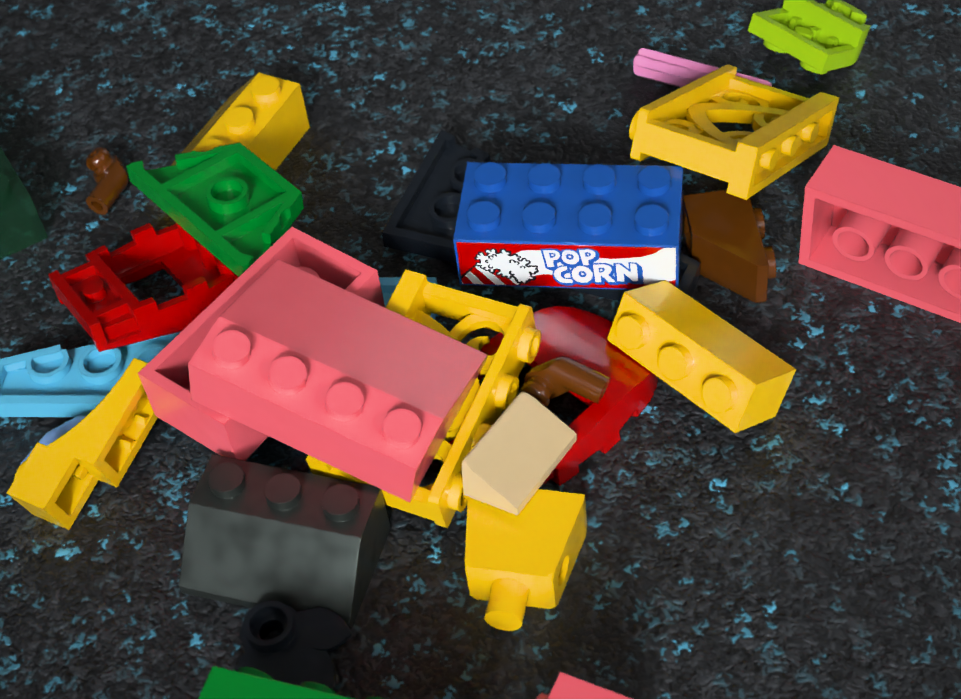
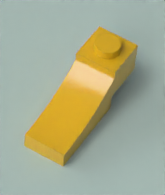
M133 358L111 391L81 422L47 446L37 442L27 460L17 469L14 481L7 494L31 514L70 530L99 480L117 488L158 418L154 414L138 375V372L148 363Z

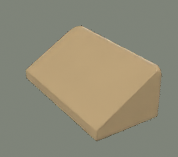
M523 391L520 392L464 458L461 466L464 495L518 516L577 441V433L533 396Z

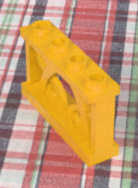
M727 64L641 107L635 113L629 128V138L633 140L630 158L643 161L652 156L728 182L726 193L747 200L828 145L839 97L819 92L811 98H806L736 76L737 67ZM713 123L752 124L751 127L754 132H722Z
M405 269L385 308L459 342L469 333L480 328L500 332L504 335L497 352L487 356V360L479 375H485L481 386L477 377L434 459L443 462L435 482L427 486L418 487L410 503L382 490L385 505L432 520L436 525L448 528L455 512H462L467 506L468 496H465L463 493L462 462L500 417L502 411L506 410L517 397L519 374L525 362L532 363L541 342V331L536 329L531 306L519 304L517 307L427 281L426 275ZM433 313L460 322L449 332L430 315ZM480 336L473 338L466 345L480 351L485 344L490 343L489 337ZM310 455L306 458L312 474L371 485Z

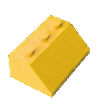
M258 72L225 101L182 153L192 151L205 152L215 147L241 143L276 171L310 128L300 83Z

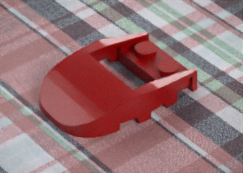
M150 223L130 231L133 241L110 253L108 248L103 245L85 255L87 263L62 274L58 270L48 274L58 301L61 305L65 304L92 338L98 352L184 330L238 276L177 223L157 231L154 230ZM164 269L183 288L184 295L157 305L152 297L139 301L125 285Z
M553 306L533 312L536 329L541 331V342L534 361L527 364L535 367L556 357H568L611 378L606 392L598 404L572 391H568L589 405V407L568 426L577 433V441L544 481L546 483L551 479L561 486L579 473V464L598 450L606 454L621 440L620 429L631 416L638 417L648 405L657 388L658 377L607 340L613 324L611 321L582 309ZM498 333L480 351L488 355L495 354L504 335ZM478 375V380L480 381L485 375Z

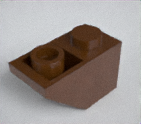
M727 190L683 195V236L688 256L700 262V275L754 303L766 302L768 279L776 278V260L772 246H763L762 239L765 238V223L762 209L760 207L753 208L750 198L745 200L726 193Z

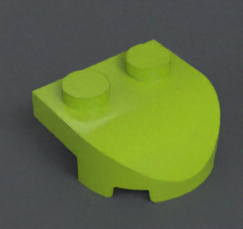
M784 0L782 8L753 13L747 31L763 39V45L768 49L779 53H788L799 59L800 66L805 70L816 74H826L828 71L848 67L856 63L871 26L865 24L867 18L865 13L842 0H826L825 4L814 0Z

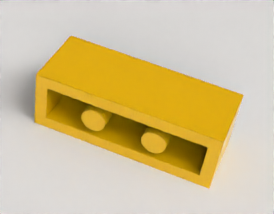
M666 280L624 292L607 337L609 342L734 433L775 417L796 371L787 362Z

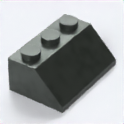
M212 455L188 504L179 588L184 594L253 608L265 601L281 602L292 607L297 612L322 607L337 613L352 630L391 529L382 490L372 485Z

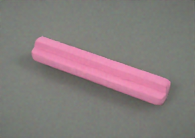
M647 48L639 49L633 61V73L636 76L680 88L719 69L716 66ZM736 72V76L772 87V83L769 80Z

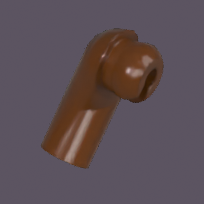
M98 147L86 158V166L94 172L93 177L97 182L95 188L86 198V203L94 212L105 215L127 187L129 177L122 162L116 155L111 156L106 148Z
M556 357L533 367L525 376V383L521 388V392L530 394L545 407L548 406L550 399L568 391H572L598 404L605 394L611 378L568 357Z

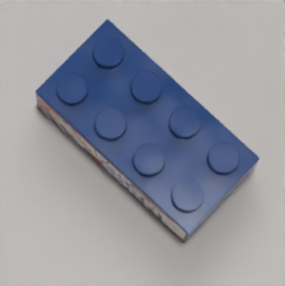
M467 162L453 237L460 285L633 290L666 280L679 289L683 219V167Z

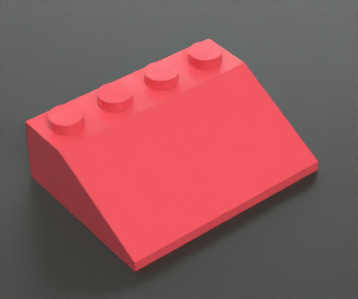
M278 259L218 317L189 361L191 400L410 503L482 370L488 354Z

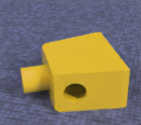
M538 489L518 516L468 497L465 572L470 596L476 600L488 601L484 619L490 626L503 631H515L522 627L526 606L552 609L559 604L587 533L585 494Z

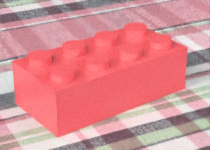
M833 145L805 186L798 263L961 323V187Z
M291 227L138 372L155 416L220 456L246 461L269 436L191 400L188 363L218 317L278 259L385 307L376 269Z

